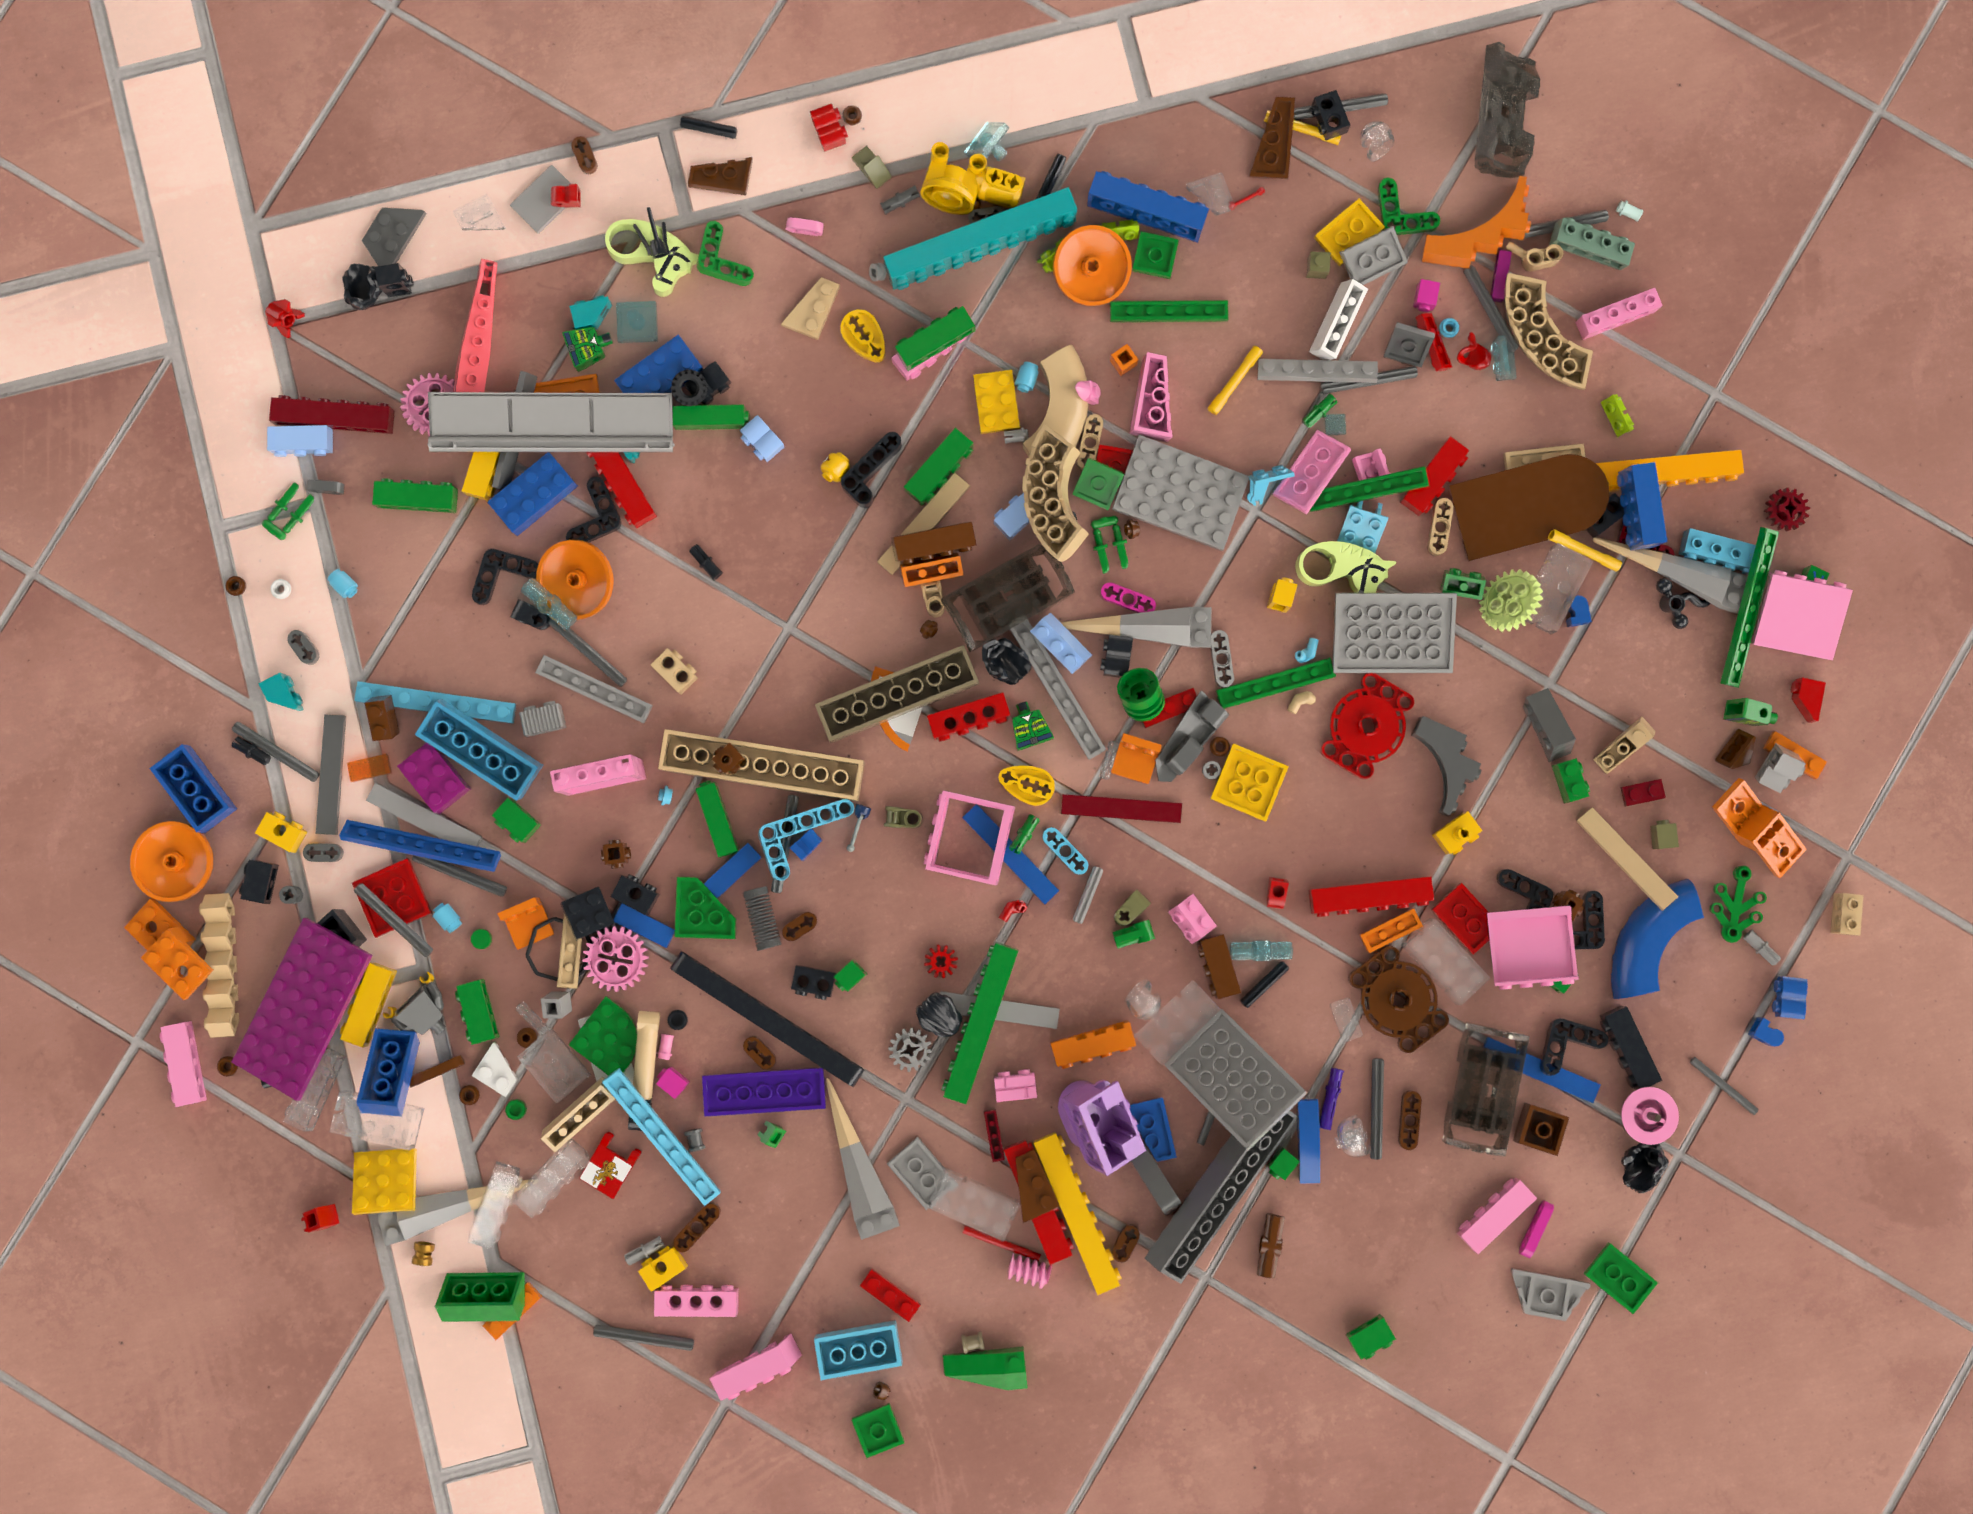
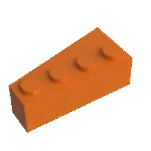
M1128 1020L1050 1042L1057 1067L1061 1066L1062 1069L1074 1066V1062L1081 1061V1064L1093 1061V1057L1100 1056L1104 1058L1111 1056L1112 1052L1119 1050L1120 1052L1131 1050V1047L1137 1046Z

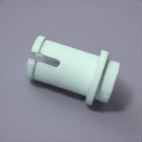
M1627 200L1625 202L1621 201L1616 209V212L1619 213L1618 215H1625L1636 222L1639 221L1643 214L1642 209L1628 204Z

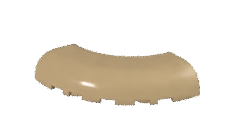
M1507 273L1505 284L1506 314L1509 326L1518 345L1529 360L1546 375L1567 386L1584 390L1593 351L1578 346L1570 340L1568 341L1560 334L1559 329L1549 317L1546 309L1545 293L1547 281Z
M1073 345L1063 347L1040 362V369L1044 374L1049 389V407L1038 430L1028 440L1023 442V450L1028 457L1032 450V444L1044 424L1075 447L1081 438L1087 419L1089 403L1079 397L1075 385L1079 381H1087L1082 362Z
M1044 424L1032 444L1029 458L1026 459L1027 466L1022 484L1025 501L1024 507L1032 530L1041 544L1053 557L1062 562L1074 554L1089 534L1075 519L1068 499L1070 473L1081 452Z

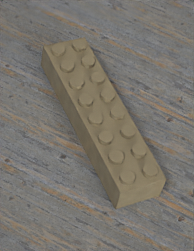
M962 645L819 702L815 706L829 742L834 743L979 685V681L966 648Z

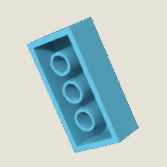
M896 1320L820 1333L814 1337L821 1380L902 1366L903 1359Z

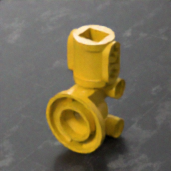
M937 142L932 146L930 163L920 191L921 197L930 206L949 214L964 215L973 210L977 196L980 200H986L989 203L1006 208H1014L1019 205L1025 185V177H1019L1016 174L990 166L986 169L987 160L982 154L971 156L967 171L956 165H947L948 146L943 142Z

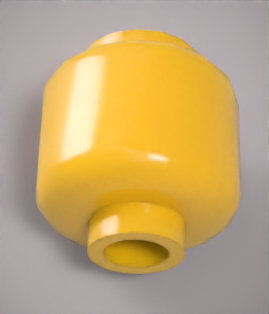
M840 452L830 453L820 466L823 478L829 482H840L843 475L850 470L848 458Z

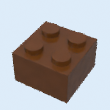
M1524 1102L1513 1141L1558 1156L1569 1117Z

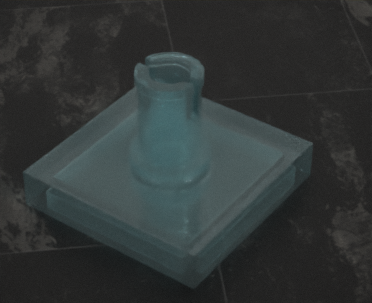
M986 122L964 153L969 158L974 154H982L986 159L992 154L998 161H1001L1006 156L1007 151L998 143L1010 127L1005 122Z
M656 301L616 303L618 343L658 342Z

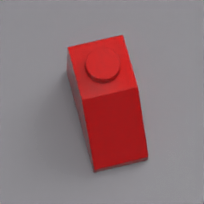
M1802 677L1795 679L1792 683L1790 690L1792 693L1791 699L1808 723L1818 722L1826 682Z

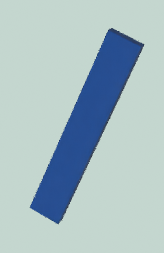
M976 804L962 818L995 852L1000 828ZM1008 837L1003 861L1046 904L1059 890L1022 851L1020 854L1014 853L1015 849L1013 851L1009 849L1013 841Z
M1489 1037L1486 1038L1480 1056L1591 1103H1594L1601 1086L1563 1068L1556 1075L1546 1076L1540 1069L1541 1059ZM1551 1063L1546 1064V1067H1549V1071L1555 1069Z

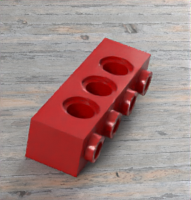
M1004 692L927 715L934 740L938 739L939 742L951 739L950 735L956 733L958 736L970 733L969 729L975 727L977 730L989 727L988 723L996 721V724L1007 722V718L1010 717V711ZM986 707H991L994 710L992 717H985L983 715V710ZM965 714H974V722L966 723L964 721ZM947 719L956 721V726L953 729L945 727Z

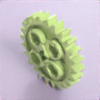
M1512 569L1510 575L1504 571L1502 578L1497 575V581H1490L1492 586L1485 587L1487 593L1483 594L1484 600L1479 602L1482 606L1479 611L1482 613L1481 617L1489 626L1495 630L1498 628L1501 632L1504 629L1510 632L1512 626L1518 630L1520 623L1526 626V619L1532 621L1531 614H1538L1535 608L1541 607L1538 601L1543 599L1540 595L1543 590L1540 588L1541 584L1527 571L1523 573L1519 569L1516 573Z

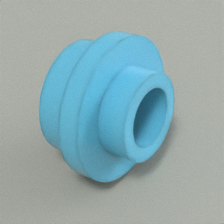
M1446 318L1440 323L1439 331L1442 336L1452 338L1459 332V324L1455 319ZM1446 326H1450L1452 331H1447Z
M668 786L659 791L658 800L661 801L663 806L665 804L670 805L673 789L668 788Z

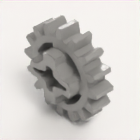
M904 1028L902 1029V1035L899 1033L895 1034L897 1040L891 1039L890 1042L894 1046L888 1048V1050L893 1051V1054L889 1057L896 1059L893 1063L894 1065L901 1064L900 1070L907 1067L908 1072H910L911 1067H914L918 1071V1065L925 1067L924 1060L930 1061L927 1053L932 1052V1049H928L931 1041H925L927 1034L921 1036L920 1029L917 1033H914L913 1028H910L909 1032ZM910 1036L918 1038L921 1042L916 1043L912 1041ZM903 1039L904 1045L902 1049L897 1050L899 1041ZM909 1044L911 1045V1047L919 1046V1048H916V1050H914L913 1055H911L909 1052H904L908 1048L907 1045ZM924 1049V1054L918 1061L917 1054L920 1050ZM900 1057L908 1058L911 1063L902 1061Z

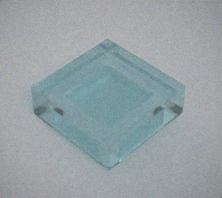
M1329 414L1325 416L1326 435L1346 434L1345 414Z

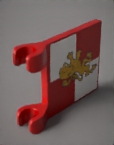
M608 1131L604 1134L579 1179L614 1199L642 1152L635 1148L629 1158L625 1159L607 1147L614 1138V1134Z

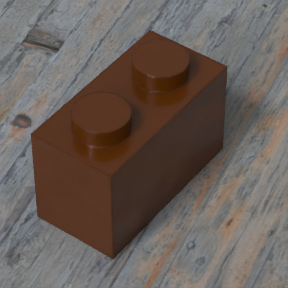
M392 695L372 697L364 703L372 741L393 739L399 734Z

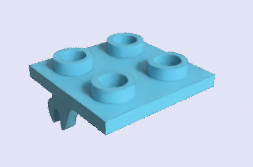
M1283 465L1274 466L1271 471H1253V475H1248L1250 476V492L1247 494V500L1254 506H1256V502L1259 500L1261 505L1269 482L1294 477V472Z
M1360 501L1356 507L1350 505L1337 541L1351 543L1375 553L1389 517L1381 515L1382 503H1378L1375 513L1363 510V501Z

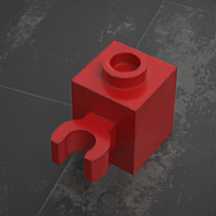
M335 1204L311 1209L304 1212L301 1221H305L306 1228L304 1232L307 1233L340 1224Z

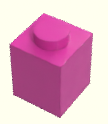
M1421 279L1417 284L1413 307L1418 308L1421 312L1433 311L1437 304L1440 282Z
M669 1067L668 1069L664 1068L657 1076L659 1080L656 1084L676 1099L690 1081L673 1067Z

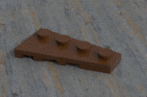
M1275 97L1249 177L1289 178L1295 110L1294 97Z

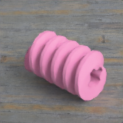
M1013 1253L1007 1272L1008 1279L1016 1275V1281L1018 1282L1023 1277L1024 1284L1030 1279L1033 1287L1039 1282V1288L1042 1289L1048 1283L1052 1264L1046 1269L1045 1262H1042L1038 1267L1037 1260L1030 1264V1259L1026 1257L1022 1262L1021 1255H1018L1014 1260Z

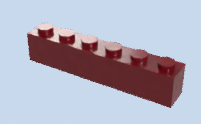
M279 395L278 398L271 397L269 421L274 425L280 426L327 425L332 430L393 434L395 411L386 403L369 405L368 402L357 401V404H353L347 400L330 402L329 399L318 398V401H314L308 397L291 399L290 396Z

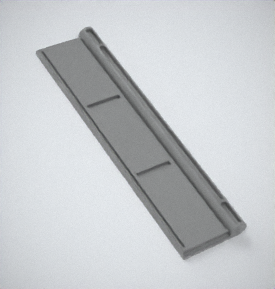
M428 392L429 452H673V447L675 446L673 443L672 393Z

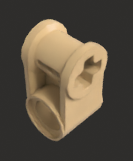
M940 580L921 584L928 614L934 618L942 616L945 606ZM933 603H939L941 608L938 611H932L930 606Z

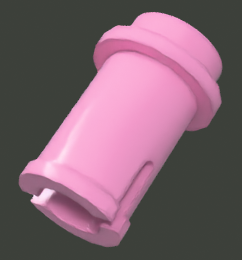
M661 1034L659 1052H656L658 1054L657 1058L670 1059V1056H672L670 1053L673 1035Z

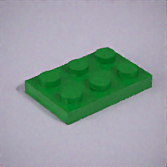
M1609 1242L1583 1273L1631 1314L1637 1311L1658 1284L1655 1279Z

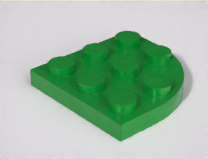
M605 996L569 1043V1046L608 1076L618 1068L624 1073L635 1057L637 1028L627 1011L608 996Z

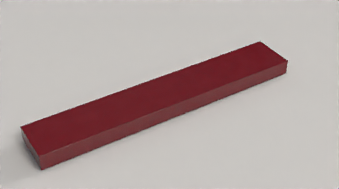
M1062 794L1061 814L1181 823L1182 803Z

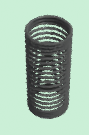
M767 886L742 893L743 898H746L744 901H747L745 903L747 905L746 908H749L747 909L748 915H751L748 918L751 919L750 922H753L750 925H755L751 927L754 929L752 932H757L753 934V936H756L754 939H758L755 941V943H758L755 945L757 951L782 944L780 937H774L778 936L779 933L772 934L778 932V930H773L777 926L770 927L777 924L771 923L776 920H768L775 916L766 917L774 914V912L767 913L773 911V909L764 910L772 907V905L765 906L771 904V902L762 903L769 901L770 898L760 900L770 896H761L769 893Z

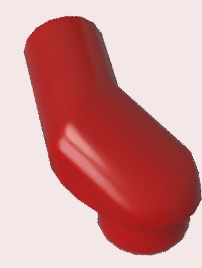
M1022 900L1010 901L1005 905L999 918L1008 922L1012 914L1024 913L1027 910V905Z

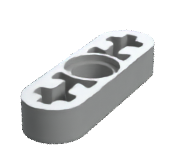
M1217 630L1211 634L1210 648L1216 684L1221 688H1226L1234 682L1228 635L1222 630ZM1217 634L1220 635V638H1224L1221 642V648L1226 647V650L1215 652V649L1219 648L1218 642L1213 640L1217 637ZM1218 654L1226 655V664L1221 665L1217 663L1216 657ZM1228 666L1229 670H1225V675L1230 677V680L1227 681V684H1224L1223 681L1219 680L1223 675L1222 670L1218 672L1217 668L1223 669Z

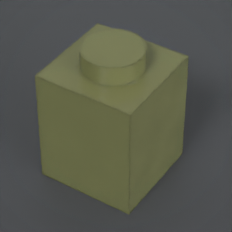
M1311 251L1307 259L1306 278L1326 279L1330 272L1331 253Z
M1669 820L1656 821L1657 825L1650 826L1653 850L1679 847L1676 823L1669 824Z

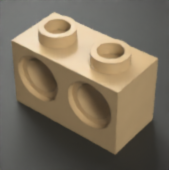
M667 648L651 666L682 695L698 679L695 675L697 671L689 663L685 665L680 661L683 657L675 649L671 652ZM672 658L674 661L673 666L665 668V660ZM686 672L688 675L687 680L679 682V674Z
M1834 893L1831 933L1860 936L1864 895Z

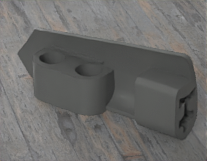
M1203 691L1199 692L1156 758L1155 764L1158 781L1172 782L1177 775L1183 774L1203 751V745L1228 718V712L1214 699L1208 698Z

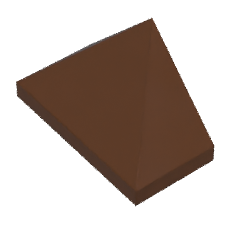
M1738 729L1715 761L1730 769L1750 764L1756 737Z

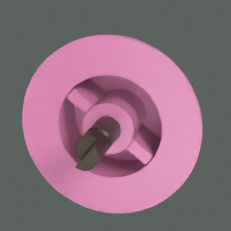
M1644 1087L1635 1090L1626 1098L1621 1111V1119L1626 1132L1634 1140L1643 1144L1653 1145L1662 1143L1672 1136L1678 1125L1679 1112L1675 1101L1668 1093L1658 1088Z

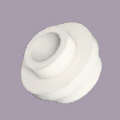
M284 579L275 580L271 585V593L278 599H285L291 593V585ZM284 586V591L280 593L279 588Z

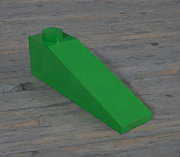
M1023 1346L974 1351L966 1354L943 1355L944 1374L946 1377L1003 1390L1028 1388Z

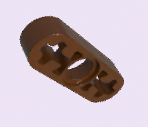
M459 1055L413 1075L410 1088L465 1065L462 1056Z
M1415 1091L1405 1092L1401 1101L1398 1142L1405 1150H1413L1418 1145L1422 1098ZM1412 1094L1417 1099L1412 1104V1109H1416V1113L1405 1111L1406 1108L1410 1109V1103L1407 1102V1098H1410ZM1407 1115L1415 1117L1414 1125L1407 1126L1404 1120ZM1404 1128L1414 1130V1133L1410 1132V1138L1413 1139V1143H1409V1146L1403 1142V1139L1408 1137V1132L1404 1131Z
M713 1202L706 1204L675 1237L673 1245L678 1252L688 1251L719 1218L721 1214L719 1205ZM707 1208H715L716 1211L714 1212V1214L716 1216L714 1217L711 1215L706 1220L707 1222H709V1225H707L705 1220L700 1218L699 1215H701L704 1218V1216L708 1213V1211L706 1210ZM700 1222L703 1226L702 1232H693L692 1224ZM688 1233L695 1237V1240L690 1237L686 1242L687 1247L684 1245L682 1247L679 1246V1238L684 1239Z

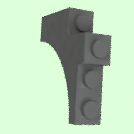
M1425 716L1419 717L1411 736L1421 741L1430 750L1440 767L1444 791L1439 813L1449 816L1451 813L1454 814L1458 807V802L1456 801L1458 796L1462 795L1465 791L1466 784L1464 782L1471 783L1474 780H1478L1482 771L1479 769L1481 763L1459 754L1467 746V741H1465L1467 735Z

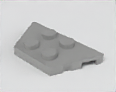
M1511 1268L1522 1310L1525 1314L1566 1321L1572 1309L1580 1302L1583 1293L1591 1285L1588 1282Z

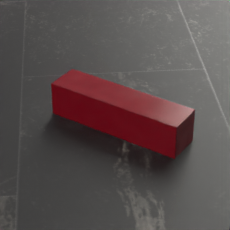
M996 1109L983 1111L992 1163L1004 1161L1005 1157Z

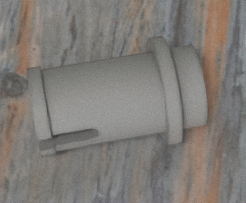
M1024 427L1021 430L1004 431V436H1013L1012 438H1004L1005 444L1025 442L1029 439L1028 429H1024Z

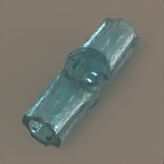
M530 578L523 585L521 592L537 605V609L541 613L547 614L564 630H568L573 626L577 616L562 604L561 599L557 595L551 594L534 578ZM548 600L551 602V608L547 605Z
M1231 942L1230 955L1231 960L1271 961V959H1292L1293 946L1292 942Z

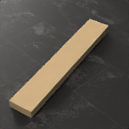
M954 473L901 535L933 529L968 490L970 485ZM892 545L877 561L891 575L899 569L901 564L900 561H895Z
M1593 807L1577 820V823L1662 911L1678 898L1671 888Z

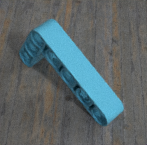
M842 799L761 826L758 831V837L771 876L775 880L782 881L787 879L790 874L781 838L848 817L854 811L853 803L848 799ZM841 803L848 804V813L842 814L840 812L839 806ZM822 809H827L830 812L828 820H823L820 817ZM804 815H808L811 818V824L807 827L801 823V818ZM785 821L792 824V830L789 833L782 830V824ZM766 827L771 828L773 831V836L770 839L763 837L762 832ZM773 846L779 850V855L776 858H772L769 855V849ZM783 866L785 868V875L783 877L776 876V867Z

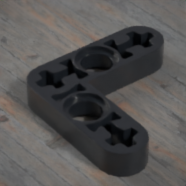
M592 477L587 482V489L599 517L570 529L566 534V540H571L574 533L577 535L584 534L581 531L584 529L588 538L585 539L583 535L578 540L590 543L617 531L621 527L622 522L608 488L600 477ZM594 482L601 484L599 489L602 495H598L597 491L592 489ZM602 499L609 500L610 504L607 509L599 507V502ZM611 517L614 520L617 519V521L614 522L615 526L612 527L610 524L604 526L606 528L605 531L603 530L602 525L599 523L600 521H602L603 524L609 523V518ZM591 525L599 527V532L596 535L589 534L588 530Z
M497 549L487 550L483 556L472 591L473 601L479 605H486L490 602L500 570L534 579L536 578L538 563L534 560ZM496 553L495 556L503 559V562L494 560L491 563L492 561L489 559V556H493ZM516 559L518 562L516 568L509 569L507 566L508 560ZM522 561H524L523 565L531 567L533 564L536 571H532L529 574L528 570L522 568ZM485 572L492 573L493 578L490 582L483 581L482 576ZM480 583L485 586H489V589H484V594L486 595V598H482L481 601H479L480 598L477 597V594H481L483 591V587L480 586Z
M1509 869L1501 870L1497 874L1496 879L1500 886L1530 899L1526 909L1548 908L1553 899V891L1549 887ZM1509 874L1510 879L1517 880L1515 888L1512 887L1514 885L1512 882L1504 883L1502 875ZM1523 881H1527L1530 885V889L1526 893L1520 890V884ZM1545 890V894L1548 897L1547 899H1542L1540 903L1544 904V907L1534 904L1535 901L1539 902L1541 899V896L1538 895L1539 892H1543Z
M1587 891L1582 898L1584 900L1582 904L1584 906V931H1573V935L1579 937V944L1575 946V950L1599 949L1605 942L1603 897L1598 891ZM1592 894L1593 897L1597 898V902L1593 903V907L1598 908V911H1588V908H1592V902H1588V898H1591ZM1591 914L1597 915L1599 919L1598 923L1594 926L1588 921ZM1589 928H1599V931H1595V937L1599 938V942H1596L1595 946L1593 942H1590V938H1593L1594 933L1593 931L1589 932Z
M1559 1018L1553 1020L1549 1025L1540 1063L1541 1072L1546 1076H1553L1560 1072L1567 1041L1593 1049H1601L1608 1045V1035L1602 1030ZM1561 1023L1562 1028H1570L1569 1032L1560 1031L1558 1033V1029L1555 1028V1025H1559ZM1576 1028L1581 1029L1584 1033V1037L1581 1040L1574 1036ZM1600 1035V1039L1603 1041L1597 1045L1596 1040H1588L1589 1036L1597 1037ZM1552 1042L1559 1044L1560 1050L1558 1053L1551 1051L1550 1044ZM1552 1057H1558V1059H1553L1552 1066L1555 1069L1549 1071V1067H1546V1064L1551 1062Z

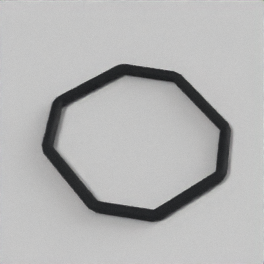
M552 917L534 927L525 955L534 974L557 981L558 977L538 972L529 956L538 929L553 921L563 923V919ZM586 936L587 942L593 944L590 937ZM583 962L579 976L585 972L584 967L587 966L588 962Z

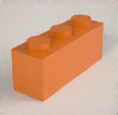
M958 553L900 564L905 587L964 575Z

